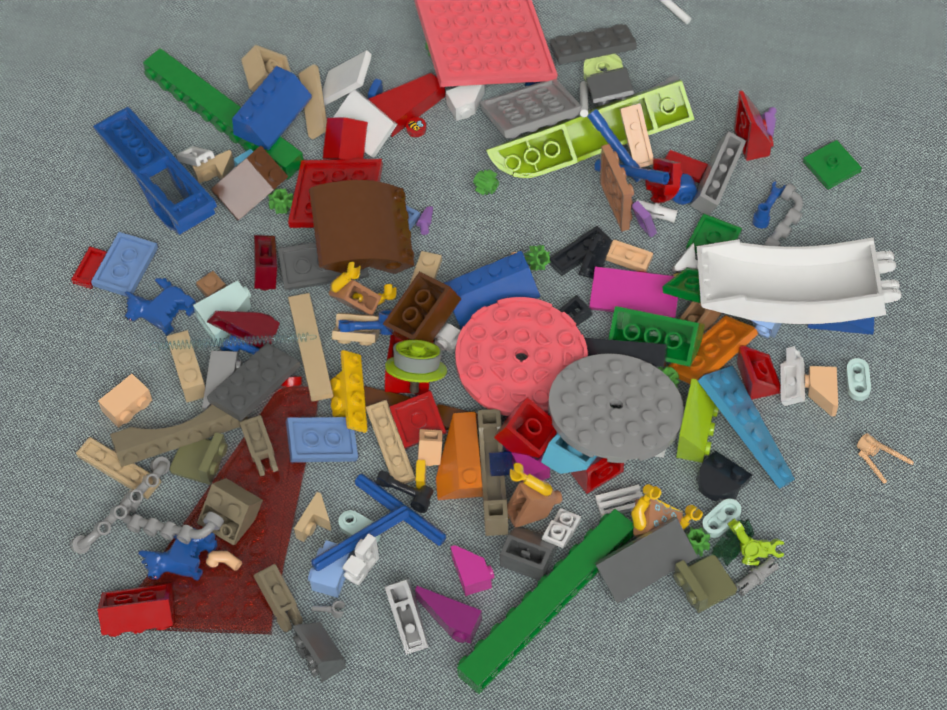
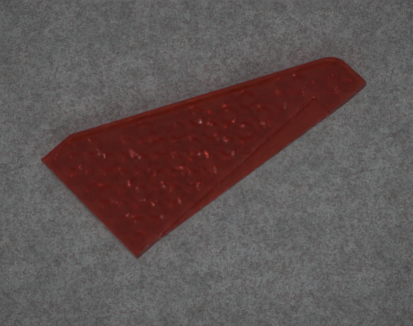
M287 386L279 389L260 413L274 450L278 471L273 472L269 464V458L260 460L264 467L265 475L260 476L243 437L211 483L212 485L227 478L263 500L256 519L235 545L230 544L215 534V540L217 541L215 551H229L242 561V565L236 571L222 562H219L217 567H210L206 563L209 553L207 550H204L198 556L200 560L198 568L203 570L199 580L170 572H164L159 579H150L147 575L139 587L172 583L174 622L173 626L165 630H156L155 628L146 630L272 635L274 613L253 575L273 564L277 566L281 575L283 574L307 463L290 461L286 420L287 418L317 417L319 400L311 402L308 387ZM211 485L183 525H188L196 530L203 528L197 521ZM175 538L171 540L164 552L170 550L176 540Z

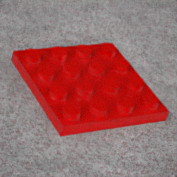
M382 159L301 160L288 220L289 227L314 228L309 192L311 187L346 180L380 182L383 168Z

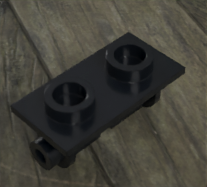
M600 234L593 235L578 275L593 279L595 267L604 266L613 241L604 239V236Z

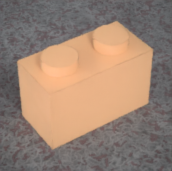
M131 374L98 400L101 411L119 428L123 424L128 423L140 410L145 409L152 401L149 389Z

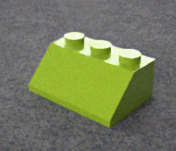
M691 379L679 434L676 458L703 463L704 456L710 454L712 442H708V437L714 435L716 423L712 422L713 416H718L719 409L697 379Z

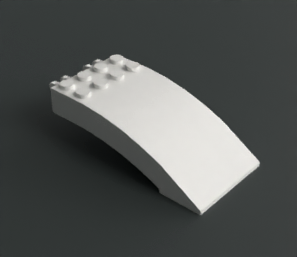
M874 238L807 247L764 246L740 243V239L697 246L702 308L749 320L786 324H823L886 315L885 303L896 302L902 296L899 291V281L895 279L881 281L880 274L893 272L896 268V263L893 261L895 257L892 251L876 252Z

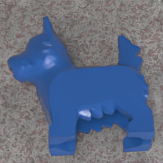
M166 278L155 279L163 291L150 301L126 291L125 294L128 299H126L127 313L125 318L132 322L139 318H144L155 327L161 329L166 336L174 330L171 323L179 312L178 310H185L186 315L189 317L195 313L193 307L196 304L195 300L191 296L186 295L181 288L172 286L171 282H167Z
M212 532L205 538L191 539L189 544L180 542L177 539V535H175L173 538L176 540L167 552L142 550L138 553L145 558L141 563L148 570V577L150 579H159L164 572H170L199 580L203 570L198 568L200 564L198 556L204 550H207L208 553L215 551L217 541L215 540V534Z

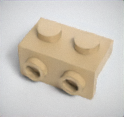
M337 313L336 327L332 331V340H338V343L342 344L355 341L359 342L360 345L368 346L375 343L379 338V329L354 330L350 332H340V329H338L339 320L378 321L379 316Z

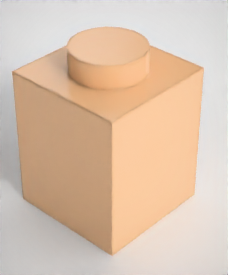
M420 429L418 460H425L426 466L440 465L442 431Z

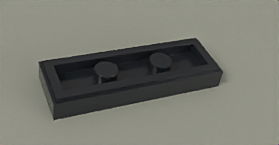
M596 226L550 257L551 262L549 264L563 276L584 261L593 235L600 234L604 236V239H611Z

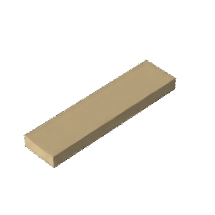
M313 64L299 73L300 82L312 95L311 100L304 107L308 137L311 139H315L326 132L327 123L319 68Z
M387 400L365 407L389 474L404 484L414 481L415 475Z
M91 437L76 452L78 458L131 490H135L142 483L144 475L151 474L134 463L121 467L116 453ZM149 477L148 479L149 484L153 483V479L151 477ZM159 479V484L156 487L148 488L143 493V497L148 499L160 485L161 480Z

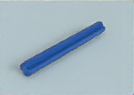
M359 474L355 479L357 487L390 511L404 505L409 511V517L404 521L436 545L441 546L445 542L446 534L364 474Z
M404 505L396 508L311 560L313 568L316 571L324 569L355 550L357 543L361 539L364 540L368 534L376 537L409 517L408 509Z

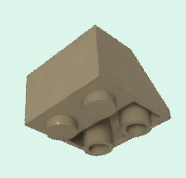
M225 478L211 485L197 523L204 527L206 524L203 520L208 512L218 514L223 518L224 523L219 530H213L212 533L235 545L256 519L263 500Z

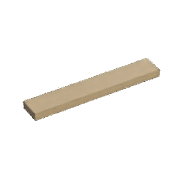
M310 294L288 297L311 402L333 398Z

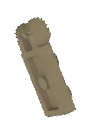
M261 415L240 421V427L259 475H265L264 467L260 461L265 458H269V464L273 472L278 471L274 450Z
M275 564L253 575L275 617L277 616V623L283 632L290 631L292 624L295 626L303 623V618L296 606L297 603Z

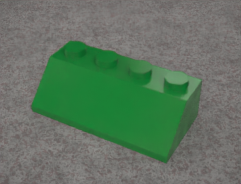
M615 306L608 340L667 344L666 362L691 367L701 346L705 324Z

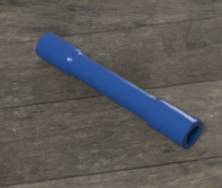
M595 109L587 115L588 119L602 134L608 144H610L611 148L617 152L622 163L627 166L640 168L609 128L608 123L600 112ZM632 177L636 183L641 180L639 178Z
M601 159L596 160L594 166L598 172H600ZM619 164L620 168H624L626 176L664 185L669 182L670 176L668 172Z

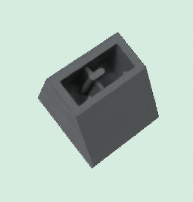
M626 67L586 75L590 100L598 105L610 103L609 100L615 98L622 100L634 94Z
M516 527L508 534L500 552V566L540 580L547 574L559 546L542 540L543 535L523 527Z
M320 622L299 624L293 627L295 632L293 640L296 644V651L301 659H306L308 662L307 667L314 678L318 676L320 681L324 682L346 669L343 656Z

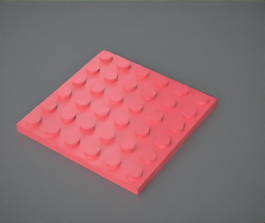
M414 0L440 87L557 80L558 74L532 0Z

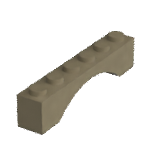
M211 404L203 413L180 425L161 429L130 427L112 433L110 437L120 466L124 467L212 437L215 432L221 434L239 428L240 421Z
M478 410L485 536L508 535L503 446L494 438L501 428L500 410Z

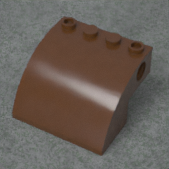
M346 180L321 184L309 189L320 268L338 273H347L348 264L354 262V268L361 266L360 270L370 267L396 275L415 266L411 232L408 223L409 215L405 202L406 195L403 188L378 181Z

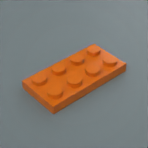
M725 315L703 335L701 346L691 367L671 363L668 367L676 370L680 380L691 384V379L699 380L706 374L718 371L738 353L740 346H746L758 335L755 327Z

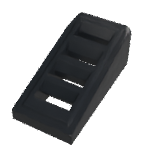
M577 295L559 309L562 313L565 312L567 315L572 313L574 315L572 319L576 323V327L593 315L590 308ZM579 308L581 311L577 313L575 309Z

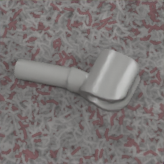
M335 601L332 606L313 605L312 611L331 613L334 618H341L344 612L336 611L335 608H344L345 603Z

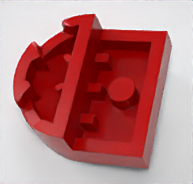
M653 158V169L668 172L670 178L666 185L645 180L646 189L650 190L653 195L650 198L652 202H667L675 197L679 191L680 178L682 176L681 163L664 158Z

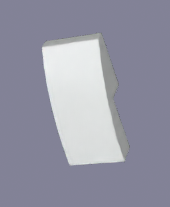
M560 508L555 519L551 520L542 540L564 548L581 522V516Z

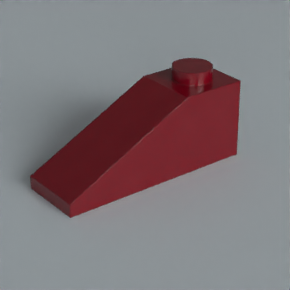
M254 235V289L263 291L276 289L277 257L275 236Z
M215 311L207 320V323L260 349L266 343L272 344L280 322L274 320L272 316L255 312Z

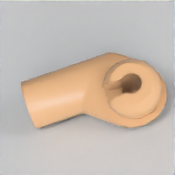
M211 551L206 559V563L210 567H217L218 563L222 562L236 571L242 565V561L229 551Z

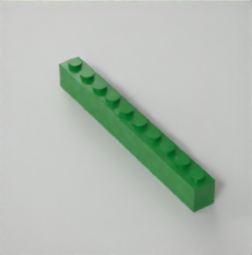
M159 48L143 62L144 74L149 80H154L161 89L169 91L177 101L185 103L192 112H197L205 122L212 123L220 133L224 132L228 135L232 142L240 144L245 151L249 149L254 151L259 147L235 136L233 133L232 118L241 107L175 58ZM281 136L269 151L265 149L288 176L287 180L300 169L301 160H304L303 152Z
M616 509L610 514L606 513L600 519L599 525L595 529L591 528L585 534L584 540L579 545L575 544L570 549L569 555L564 560L560 559L553 567V571L548 576L544 575L539 580L537 587L524 595L522 603L517 608L512 607L506 614V619L501 624H495L490 631V635L485 640H479L474 647V651L469 656L465 655L458 662V677L479 695L599 573L595 562L623 547L634 537L633 522Z

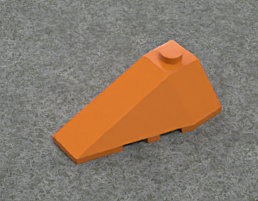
M475 412L453 413L436 475L438 500L483 497Z

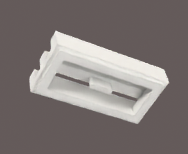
M191 146L176 155L179 162L197 167L201 165L200 162H208L207 158H215L211 150Z
M635 485L596 495L595 500L602 518L606 513L610 514L614 509L618 510L621 514L632 511L635 503L604 510V508L622 505L626 502L640 499L643 495L640 491V486Z

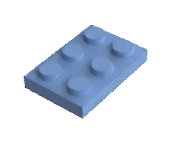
M118 232L91 281L92 285L126 296V291L133 294L158 249L157 243Z
M346 417L287 418L286 428L291 462L357 461L358 452L355 430L347 428Z

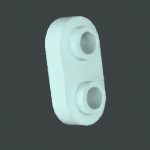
M854 358L848 362L846 367L848 394L854 400L863 401L869 397L871 391L869 365L863 359Z
M725 499L719 503L703 519L702 528L705 535L710 534L711 538L720 537L729 529L728 522L734 518L737 521L739 520L741 505L734 499ZM731 511L733 514L727 515L725 512ZM714 525L717 529L713 530L710 526Z
M352 510L343 512L338 520L340 530L348 536L373 523L372 520ZM347 519H353L350 523L346 522ZM381 534L375 537L377 542L380 540Z

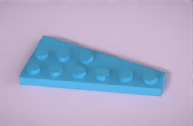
M730 366L702 376L698 380L700 385L777 487L781 489L793 482L795 478L735 368Z

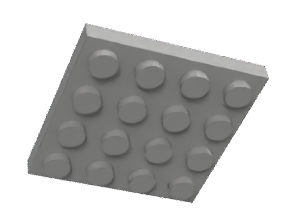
M556 79L543 81L480 102L481 110L505 138H515L527 131L534 132L540 127L555 125L558 121L564 119H573L580 115V109L582 108L577 100Z

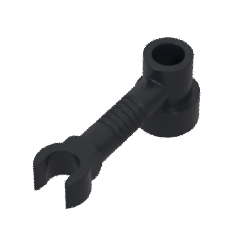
M385 471L379 472L375 482L377 485L387 488L391 487L412 496L413 499L410 506L417 512H427L434 492L432 488L423 485L419 490L394 479L393 476Z

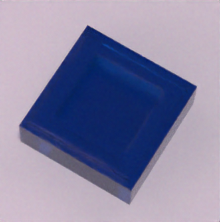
M512 452L489 453L491 476L510 475V469L513 470Z

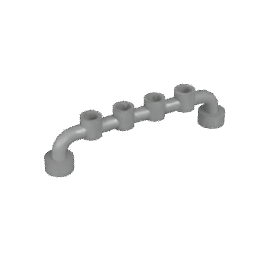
M790 183L785 187L781 198L787 202L792 199L795 205L789 210L784 220L779 223L764 246H780L781 243L778 240L781 237L784 239L788 237L792 230L789 227L790 224L797 225L803 214L800 211L803 207V200L795 192L797 187Z
M165 457L154 458L150 463L152 473L144 475L142 483L135 490L128 491L126 498L119 505L113 506L110 514L103 521L97 522L94 525V530L87 537L83 535L73 537L70 542L71 550L77 554L86 553L90 549V545L101 535L109 534L111 525L117 519L125 518L127 509L133 503L141 502L143 493L148 488L156 487L159 484V478L170 469L169 460ZM149 477L153 479L152 484L148 482ZM134 492L137 494L136 500L132 498ZM118 508L121 510L120 516L116 514ZM102 524L105 527L104 532L100 531V526Z
M140 502L133 503L127 509L126 517L122 519L127 524V528L134 533H139L140 529L144 528L143 531L147 535L155 537L157 532L160 531V535L163 538L171 541L177 535V539L184 544H189L191 539L207 537L213 530H219L224 523L223 518L213 512L207 513L203 520L206 525L200 530H195L188 525H183V527L177 526L170 521L163 523L155 518L144 519L137 514L130 516V512H136Z

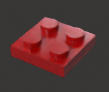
M432 391L390 406L405 449L418 445L420 429L441 430L442 435L447 433Z

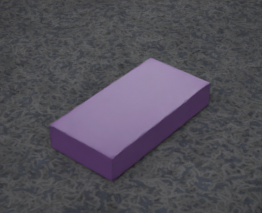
M636 201L632 204V208L637 222L649 237H653L657 234L651 214L639 201Z

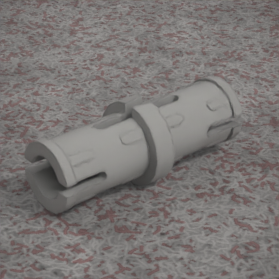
M769 557L757 568L749 570L747 576L735 583L737 590L745 585L738 593L741 596H745L756 585H762L765 582V578L779 569L777 563L770 568L768 567L775 560Z

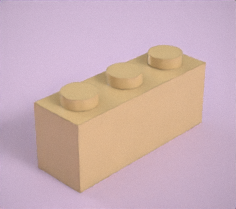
M188 330L167 336L186 402L204 398L205 385Z

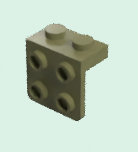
M215 432L212 441L203 439L178 448L170 466V472L177 476L211 485L214 476L218 473L220 462L228 449L224 434Z
M710 555L689 567L684 560L675 565L674 579L677 585L682 587L688 602L695 607L698 613L735 595L737 592V587L715 555Z

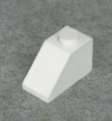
M484 85L458 86L446 91V103L456 121L469 118L476 113L485 93Z

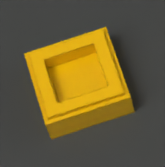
M425 460L416 461L415 481L416 488L419 490L421 486L426 485Z

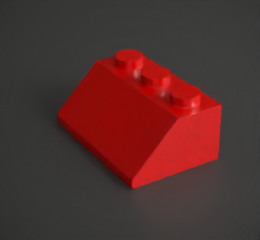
M172 583L102 592L97 608L101 634L116 637L124 632L132 631V633L137 634L146 631V629L165 630L173 626Z

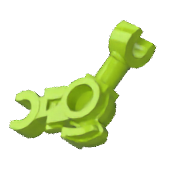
M734 518L727 523L741 542V553L744 556L741 562L743 564L759 565L760 560L756 558H768V554H772L777 558L784 556L783 552L775 551L777 545L784 544V541L776 538L771 541L767 539L755 540L747 536L740 521Z

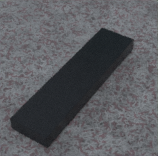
M584 338L588 356L620 354L641 359L653 366L666 367L667 344Z

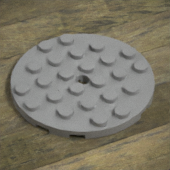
M620 354L592 355L571 363L553 381L548 399V413H550L552 418V425L567 444L593 458L595 455L607 458V462L626 463L627 460L633 459L643 461L665 451L677 438L684 416L681 395L675 384L666 374L641 359ZM610 404H611V405H617V406H620V405H621V409H618V408L613 409V408L610 406Z

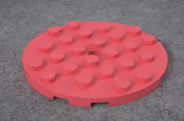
M528 297L505 298L498 300L497 303L488 307L484 306L471 316L467 324L463 326L458 336L455 350L456 370L466 391L489 410L498 409L500 414L509 416L514 408L526 397L548 414L549 392L557 375L571 363L588 357L583 334L581 335L574 320L565 312L562 313L552 307V304ZM524 353L527 355V359L520 362L516 355Z

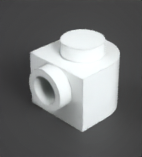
M446 323L434 338L435 345L439 346L443 351L447 350L452 354L456 350V343L461 331L453 325Z

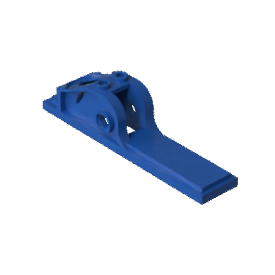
M129 107L93 126L101 139L134 175L151 208L168 229L174 230L180 235L216 214L214 208L217 207L215 200ZM164 169H167L175 187L184 199L175 205L150 180V177Z

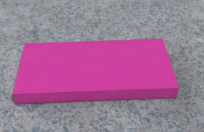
M595 267L589 308L591 310L614 312L615 306L675 318L678 297L664 294L662 288L675 276Z

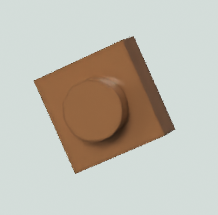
M214 271L196 282L197 288L206 297L226 287V284Z

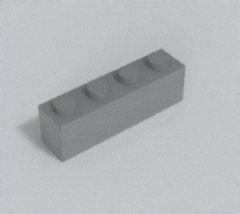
M728 131L718 141L698 186V192L691 202V207L709 215L719 205L746 143L744 139Z

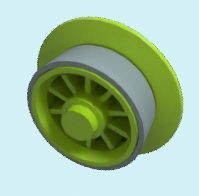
M406 340L396 343L393 347L394 357L388 359L385 363V369L390 375L401 380L410 381L411 393H418L419 382L437 381L444 378L447 374L446 365L440 361L442 349L433 343L422 340Z

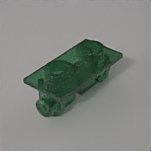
M749 519L745 522L739 520L747 536L752 538L754 531ZM731 529L725 533L726 537L730 538V540L722 537L713 547L712 555H715L718 559L722 557L726 566L741 551V542Z

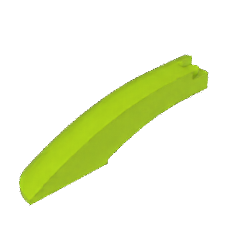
M681 79L588 110V115L595 109L600 112L622 145L627 143L619 108L640 103L648 135L695 120ZM577 115L573 119L558 121L555 125L545 126L534 132L489 148L486 151L491 161L501 171L518 178H533L600 154L601 146L607 145L608 142L594 127L588 117Z

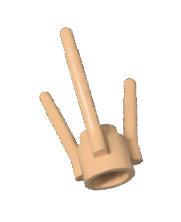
M868 433L864 434L857 443V448L861 450L858 455L867 462L884 484L887 482L868 455L875 456L881 449L910 465L914 464L912 460L880 443Z

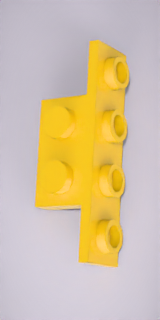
M342 350V371L330 380L333 398H331L332 416H346V426L348 429L366 433L368 430L361 355Z

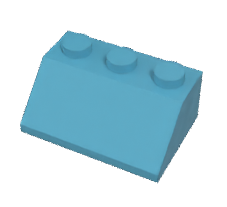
M557 433L549 442L541 463L563 474L587 470L598 456L594 455L592 458L577 451Z

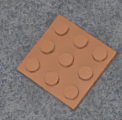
M610 144L601 146L600 185L623 232L630 229L634 190L632 185L626 181L627 177L624 168H620L618 164L617 152L612 150Z

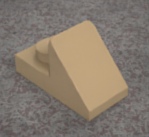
M230 150L214 156L215 158L207 159L208 162L206 163L200 162L201 165L198 167L193 166L194 175L199 184L209 181L216 176L221 180L233 169L234 161Z
M319 492L315 494L294 527L296 539L303 542L314 533L316 524L331 531L329 517L322 495Z

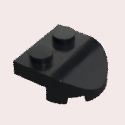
M715 450L702 463L696 480L699 484L698 490L705 497L713 501H718L719 498L735 500L739 491L750 482L752 474Z

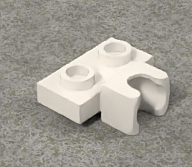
M370 534L364 540L361 539L355 547L356 557L351 555L342 567L346 571L344 577L356 585L361 584L379 559L377 540Z

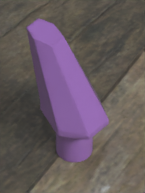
M770 107L768 112L762 114V119H765L767 123V133L772 137L777 120L774 117L777 109L774 107Z
M432 206L426 207L416 223L420 227L422 235L429 234V226L432 223Z

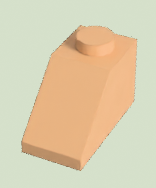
M810 366L808 375L805 374V388H808V397L830 416H836L838 409L837 367Z

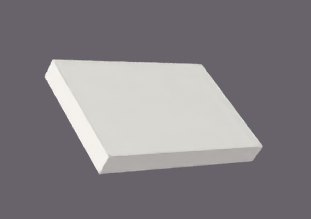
M366 50L328 71L322 90L324 106L363 86L372 54Z
M358 90L349 93L333 117H346L368 122L365 152L374 158L397 126L392 119Z

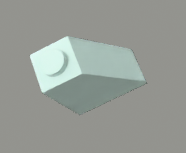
M238 281L193 305L197 319L217 347L224 342L229 333L207 323L208 318L215 311L247 312L251 308L249 299L251 294L246 286L242 287Z

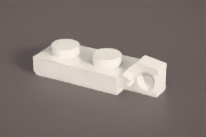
M795 346L786 348V361H783L781 364V403L784 406L805 401L804 360L800 355V351Z

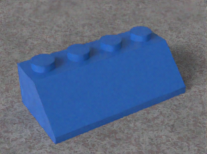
M276 66L232 118L233 133L235 136L257 146H262L269 151L311 100L312 95L294 73Z
M522 251L444 283L450 286L461 298V301L453 311L461 330L475 312L484 306L488 307L497 303L498 300L512 297L540 298L539 291Z

